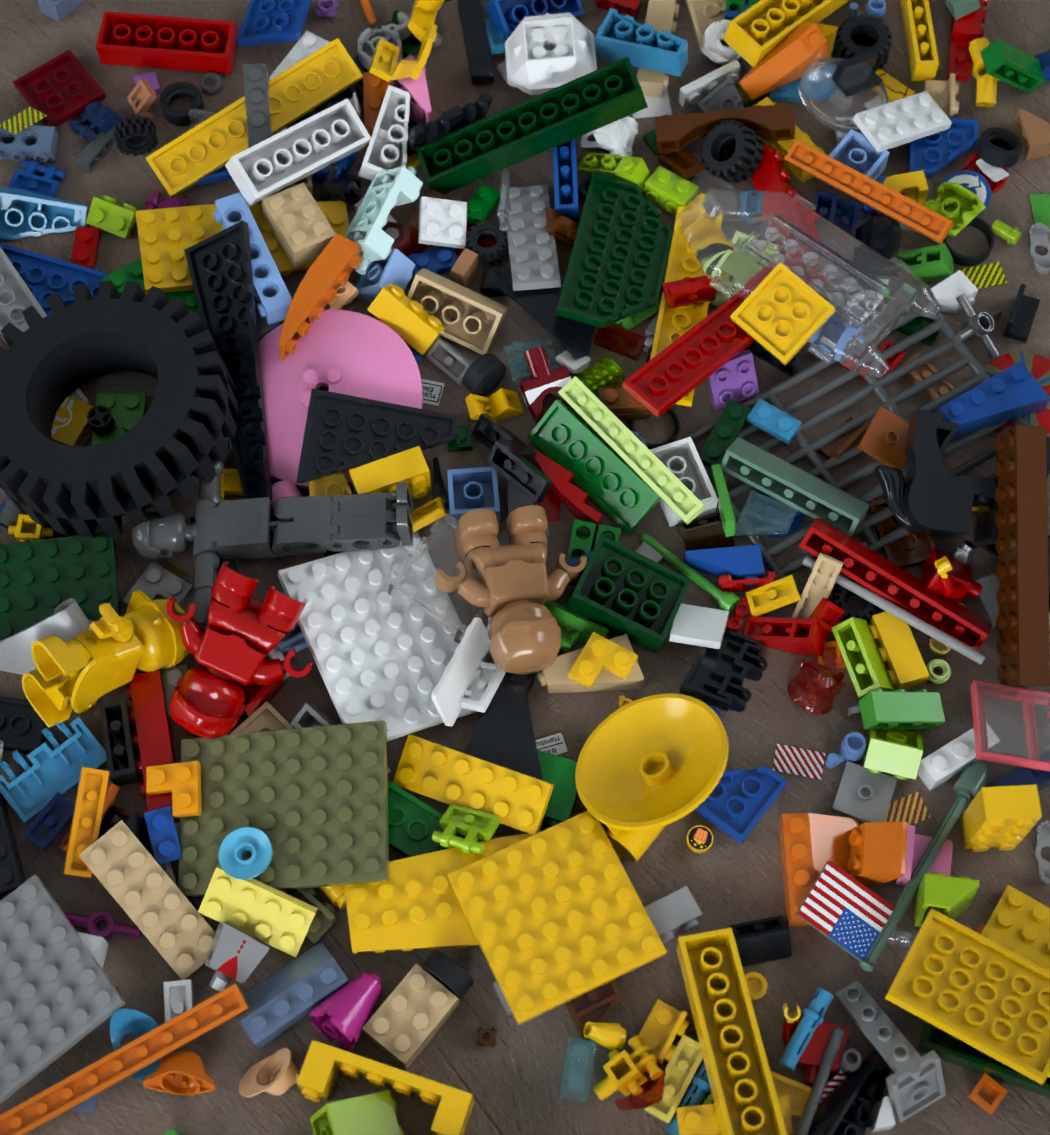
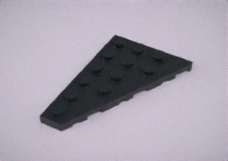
M312 388L296 483L302 484L349 471L350 469L420 446L422 451L451 443L455 439L458 416Z

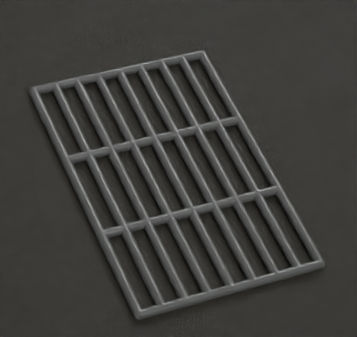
M926 301L861 337L863 339L861 347L834 352L742 404L753 409L758 400L762 399L781 411L790 414L861 374L868 385L802 421L801 427L793 437L801 449L782 459L790 464H794L807 457L814 466L807 473L815 477L821 476L824 482L842 490L874 472L877 466L885 465L875 459L836 482L829 470L862 452L857 448L859 442L847 450L838 460L832 457L822 462L815 451L862 426L868 420L870 421L879 406L884 407L910 423L911 413L904 416L897 405L966 366H969L976 375L974 378L919 409L933 412L990 379V377L963 342L958 344L954 341L955 331L931 301ZM925 312H928L934 320L932 324L865 361L856 352ZM939 330L948 338L942 344L879 379H876L870 371L872 367ZM952 348H955L962 357L892 398L883 388ZM846 356L854 364L853 368L784 406L775 397ZM872 393H875L882 402L810 444L802 434V432ZM720 416L689 432L681 439L691 437L692 441H695L713 430ZM1013 418L1003 421L996 426L982 427L980 430L968 433L947 445L943 459L1009 421L1014 426L1026 424L1022 418L1016 420ZM750 424L741 430L738 437L745 439L761 429ZM774 437L758 447L768 452L784 442ZM695 445L698 454H700L699 449H698L697 446ZM993 446L948 473L950 477L962 476L997 456V451ZM703 465L711 482V468ZM908 468L902 471L904 477L908 471ZM993 473L986 478L996 480V475ZM742 481L728 489L736 522L752 545L760 544L762 559L771 572L775 571L778 573V580L805 566L802 563L807 555L817 559L816 556L807 552L780 568L773 556L802 540L814 522L766 548L759 537L802 512L791 507L753 529L746 517L777 499L766 494L739 509L732 498L753 486ZM881 485L873 487L856 498L865 503L883 494ZM886 507L869 518L863 519L862 524L851 538L862 534L869 543L866 547L877 552L910 532L899 527L882 538L877 539L870 528L894 515L889 507ZM807 581L797 586L800 596L802 595V592L806 586Z

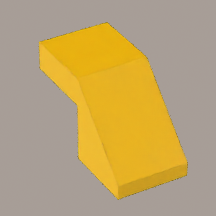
M500 388L488 398L475 394H470L465 398L470 418L478 421L480 415L484 413L489 414L496 421L519 416L524 413L518 392Z

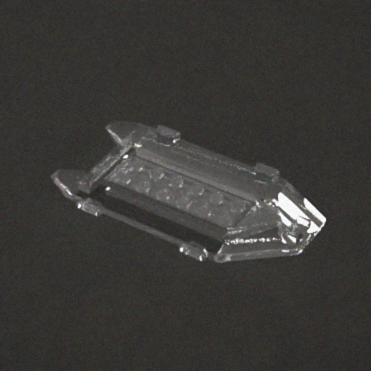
M705 188L678 214L676 221L704 272L713 278L709 285L730 298L736 293L746 300L781 262L835 307L836 311L808 341L811 343L808 351L828 364L835 359L853 372L881 378L887 372L889 366L877 347L879 343L907 313L934 319L942 310L929 285L912 275L914 271L912 267L895 256L889 260L814 212L816 206L798 194L792 198L783 191ZM722 278L723 280H725L726 282H728L729 284H731L732 287L728 286L727 284H725L724 282H722L720 279ZM821 344L822 346L830 350L832 353L830 354L818 345Z

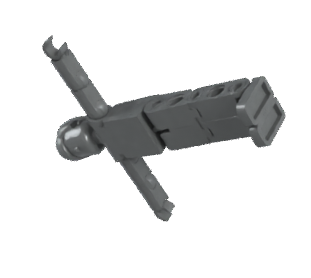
M210 458L217 475L210 484L200 479L199 500L195 502V522L188 524L185 516L179 513L163 518L159 512L146 513L147 522L132 527V542L135 549L142 556L151 559L172 558L177 553L187 550L189 542L194 541L193 561L196 563L194 602L197 601V610L193 615V619L198 620L202 630L205 632L212 597L211 589L215 583L220 558L234 560L327 553V550L343 552L391 549L400 545V539L402 540V546H413V501L407 482L396 483V494L383 492L335 496L284 497L275 500L273 506L269 497L222 501L220 492L221 475L223 474L224 466L221 460Z

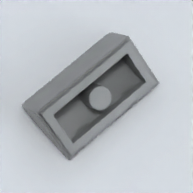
M440 337L425 356L458 385L462 384L465 372L473 363L450 342Z

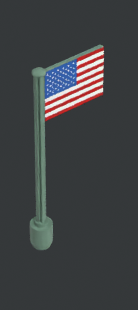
M971 762L970 765L965 766L953 787L957 796L894 906L828 860L795 915L859 960V965L864 971L872 972L874 964L919 888L924 874L931 867L967 802L972 801L979 790L985 787L989 781V770L977 762Z

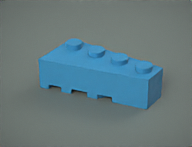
M610 8L594 38L596 58L616 62L628 57L631 65L634 67L679 77L688 63L687 40L664 30L658 32L653 29L652 25L648 23L642 25L635 22L634 17L627 14L625 16L619 15L618 10Z

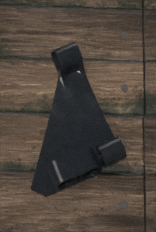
M506 673L487 710L483 713L464 753L543 780L528 701V692L533 686L537 673L525 675Z

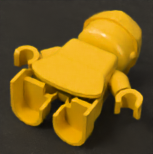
M138 589L132 592L124 616H119L109 603H104L99 606L102 617L98 621H93L89 625V630L78 633L71 640L64 642L60 637L51 635L33 642L31 653L36 669L24 673L22 676V687L29 703L48 728L69 719L73 709L79 715L90 711L101 696L129 683L133 679L136 669L151 672L176 666L190 653L182 643L178 627L181 625V622L172 620L167 614L166 605L168 599L152 600ZM175 602L176 611L185 614L182 608Z

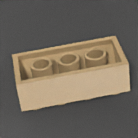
M425 268L416 273L407 295L409 299L420 303L426 313L437 317L441 321V325L446 328L441 336L482 355L487 354L509 308Z

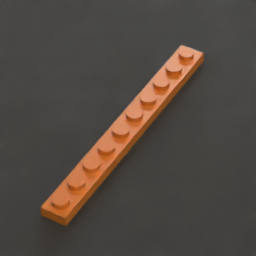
M235 983L1 1114L0 1135H25L250 1009L238 984Z

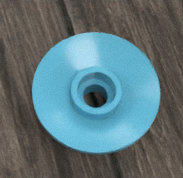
M243 827L234 830L226 836L219 848L218 859L220 866L228 876L234 879L248 880L255 878L268 867L272 858V845L267 835L259 829ZM252 853L250 859L244 860L246 854Z

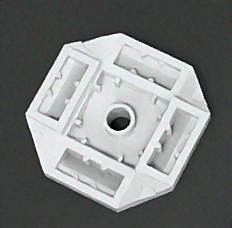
M546 13L545 15L524 17L505 42L508 85L514 88L517 87L529 95L542 94L597 70L594 34L571 13Z

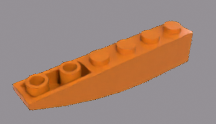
M336 233L310 266L298 286L284 320L278 344L279 359L284 361L288 354H292L296 350L302 336L305 337L309 333L314 320H318L321 317L327 303H331L334 300L340 286H344L353 269H357L362 262L361 245Z

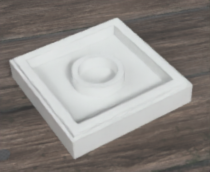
M681 604L671 628L669 641L720 649L729 611Z

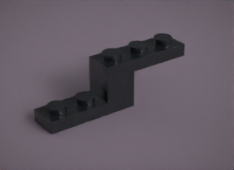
M481 414L472 435L491 450L486 462L536 503L543 502L553 481L531 464L536 452L489 414Z

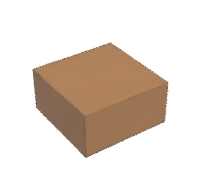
M467 248L463 250L451 268V281L466 288L479 270L477 253Z

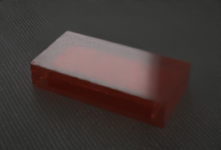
M610 324L599 328L594 338V345L637 361L647 338Z

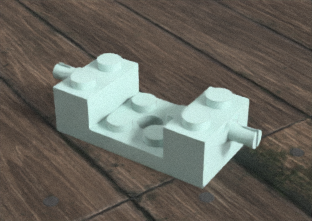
M401 166L378 172L368 188L344 235L345 238L361 245L362 262L356 269L357 273L365 275L368 266L372 262L386 259L389 256L394 239L381 228L387 223V216L394 206L414 202L419 197V190L423 182L415 176L417 171L413 167L405 168Z

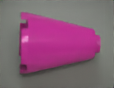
M374 973L360 974L309 1013V1016H314L311 1020L312 1024L328 1041L332 1042L336 1039L341 1043L339 1048L351 1051L355 1047L363 1031L362 1028L366 1025L383 992L382 981Z

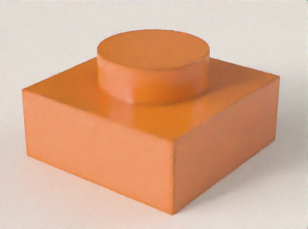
M984 1073L967 1097L991 1115L1008 1090Z

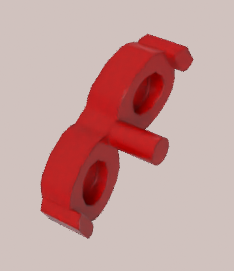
M743 597L738 602L734 616L727 622V629L734 632L741 629V619L746 618L750 610L746 598Z

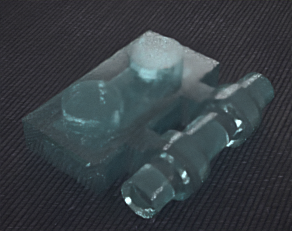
M536 337L533 338V341L523 343L517 341L512 342V345L504 346L505 356L515 355L507 358L513 383L532 377L523 352L538 346H544V348L551 347L550 337L543 339ZM554 348L545 350L552 370L559 368L558 362L555 359Z

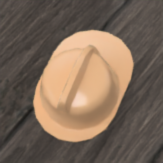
M282 1048L273 1055L251 1066L240 1080L238 1086L239 1093L243 1097H252L263 1091L275 1096L284 1094L297 1082L300 1075L296 1065L291 1061V1051L288 1048Z

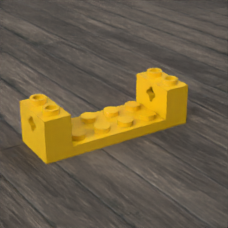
M312 1040L296 1083L302 1091L301 1094L305 1095L304 1098L320 1103L321 1099L329 1101L338 1073L341 1070L343 1075L353 1079H358L359 1075L369 1080V1084L379 1088H384L385 1084L392 1086L396 1093L406 1097H411V1094L418 1095L422 1098V1102L432 1106H437L439 1102L431 1127L432 1135H464L474 1105L473 1094Z

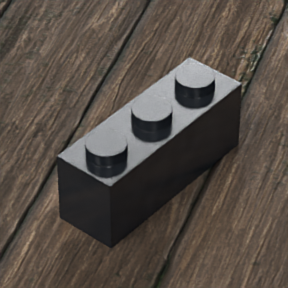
M126 699L100 703L109 778L116 786L140 782L141 776L136 762L138 755L133 741L134 727L130 719V706Z

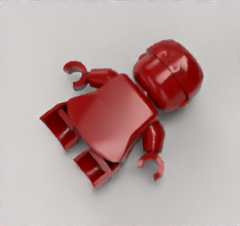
M228 561L222 564L211 589L212 597L205 632L202 630L198 620H194L192 617L197 610V601L189 604V611L186 614L176 611L175 602L177 599L174 596H171L166 605L168 616L174 621L181 622V625L178 627L183 646L187 651L195 655L197 663L203 665L188 669L185 675L178 679L177 686L171 697V717L175 723L185 730L209 739H216L227 735L243 714L246 696L244 688L240 683L248 685L253 682L259 685H269L286 677L285 673L297 678L303 677L310 672L313 665L312 661H307L305 667L295 668L291 664V658L296 654L295 648L290 649L282 661L280 658L264 661L267 654L287 633L295 628L308 599L304 598L303 602L292 599L277 591L273 585H271L264 602L254 599L251 595L260 579H252L227 567Z

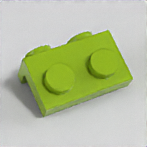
M659 166L646 181L643 196L646 200L651 201L669 213L677 215L678 206L686 207L697 194L699 186Z
M103 195V198L93 197L85 223L125 239H130L136 221L135 211L137 207L127 203H123V206L116 204L117 199L107 195Z

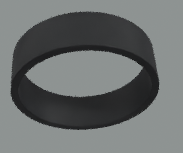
M975 217L967 226L979 229L986 236L989 249L978 256H963L950 248L945 237L942 244L945 243L953 258V263L961 266H975L984 262L990 255L994 245V233L991 227L978 217Z

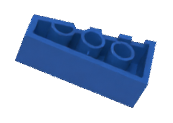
M1019 361L939 407L938 413L944 414L943 420L959 423L958 431L952 437L955 438L978 431L982 427L999 425L1009 419L1015 418L1016 420L1025 417L1026 414L1043 412L1050 397L1024 364Z

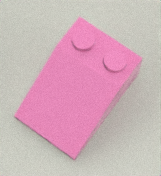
M412 55L403 59L409 61H416V59ZM425 67L417 80L410 77L390 80L391 86L410 93L409 116L417 125L421 124L422 127L432 121Z

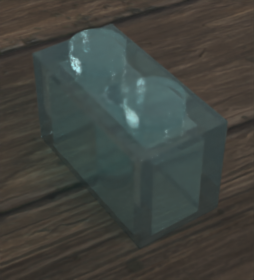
M569 1037L559 1099L587 1104L597 1042Z

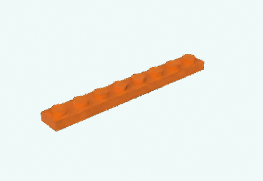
M797 139L784 157L787 163L939 244H942L954 225L952 220Z

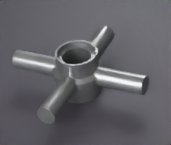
M964 293L956 297L968 319L962 323V331L954 335V341L959 344L966 339L971 341L980 339L991 360L999 356L1000 354L988 333L994 329V321L1001 318V311L996 309L989 314L987 312L976 314Z

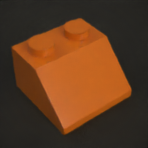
M865 822L851 829L849 835L850 858L847 864L849 875L862 884L874 887L906 875L907 822Z

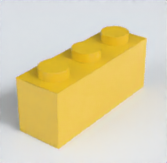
M391 283L380 291L367 309L381 322L394 330L421 355H424L431 349L446 329L441 325L442 323L437 317L426 313L420 303L409 299L402 288Z
M886 611L872 615L869 628L895 690H908L924 685L930 675L909 625Z

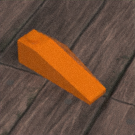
M815 22L800 23L738 81L739 85L749 99L753 100L812 73L829 57L827 39Z

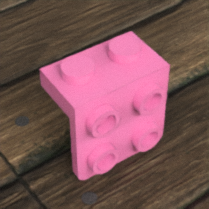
M907 825L906 875L896 878V885L906 886L933 839L931 836L915 834L916 826ZM945 840L929 868L928 874L938 872L944 876H950L953 850L951 840Z

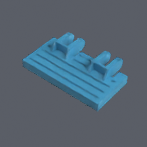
M79 717L70 723L76 732L74 735L63 722L56 724L59 730L68 738L61 745H59L49 729L44 728L42 730V733L55 749L51 751L44 742L28 754L27 757L33 764L31 768L17 750L12 752L13 758L25 770L19 777L15 776L7 762H4V760L0 761V767L12 781L8 783L0 775V792L25 824L79 783L82 767L98 769L107 762L106 751Z

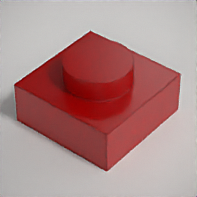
M823 597L809 618L818 620L823 628L832 633L831 628L838 624L846 611Z

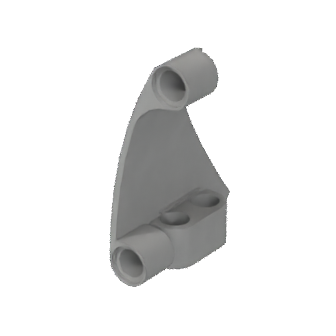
M74 598L65 600L55 608L53 615L0 640V671L24 675V673L36 669L31 653L33 642L51 635L60 637L66 642L78 633L89 630V625L93 620H88Z

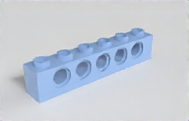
M238 192L215 200L216 210L213 211L216 223L222 224L224 229L242 220L248 223L251 258H255L251 259L254 296L258 302L256 307L260 317H265L268 325L284 320L292 298L242 193Z

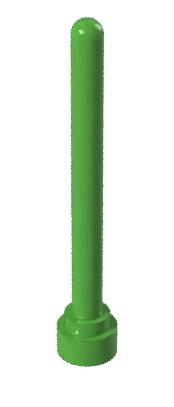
M643 533L640 536L642 543L645 541L660 553L663 559L717 599L720 609L729 611V614L735 609L740 601L738 596L732 592L728 593L727 591L723 592L647 533Z

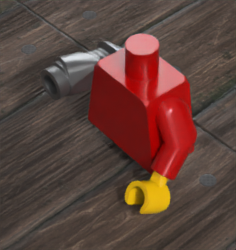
M963 540L962 543L957 545L952 557L934 547L921 566L925 590L960 603L966 595L977 598L981 593L982 585L973 581L971 570L967 566L975 555L976 545L969 540Z
M787 1003L782 1007L785 1016L782 1041L785 1048L802 1019L797 1003L796 1011L793 1013L787 1012ZM824 1021L821 1025L817 1026L796 1065L797 1067L807 1069L805 1084L813 1086L833 1030L836 1027L844 1029V1036L830 1074L840 1070L847 1073L860 1067L862 1060L860 1053L855 1049L844 1050L850 1027Z

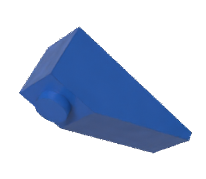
M760 544L685 551L684 562L693 569L716 577L730 574L732 580H743L747 578H763L764 576Z

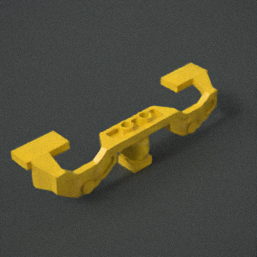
M415 0L407 27L422 42L416 61L400 60L397 63L401 48L380 38L369 73L388 82L409 77L417 80L426 64L433 42L437 36L438 26L434 22L437 11L445 0Z

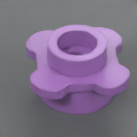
M318 0V9L315 11L316 15L319 17H336V9L339 7L338 0Z

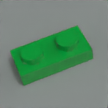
M480 184L467 202V223L476 225L480 221L483 224L501 199V191Z

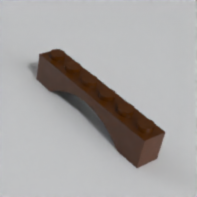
M777 103L768 106L756 105L749 108H731L721 111L709 110L702 113L688 112L683 115L655 117L657 152L681 151L689 143L707 135L709 130H713L715 124L720 125L721 121H729V119L739 121L771 142L795 139L793 104Z

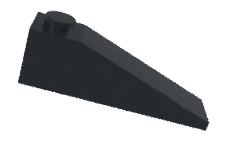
M874 1050L857 1070H854L817 1106L807 1135H864L867 1127L872 1128L874 1119L871 1117L875 1102L881 1100L886 1085V1078H888L891 1070L877 1050Z

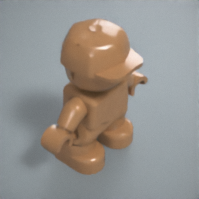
M538 505L523 506L513 510L508 515L506 525L509 537L511 538V545H500L497 538L499 525L496 513L493 510H472L460 517L453 534L457 555L464 561V565L460 561L456 564L453 572L455 577H449L445 574L444 569L437 568L434 582L444 592H454L459 589L458 593L471 605L483 607L485 614L488 617H493L490 621V630L488 631V638L490 640L489 650L495 664L502 671L525 675L544 670L554 663L561 648V631L557 624V619L552 616L550 610L544 604L545 602L560 598L568 583L580 578L587 564L586 556L580 557L576 567H572L566 564V555L561 553L556 563V569L547 576L545 563L547 558L548 540L546 531L548 521L543 507ZM465 569L467 570V572L469 573V575H470L471 577H469V576H468L467 578L464 577V576H465Z

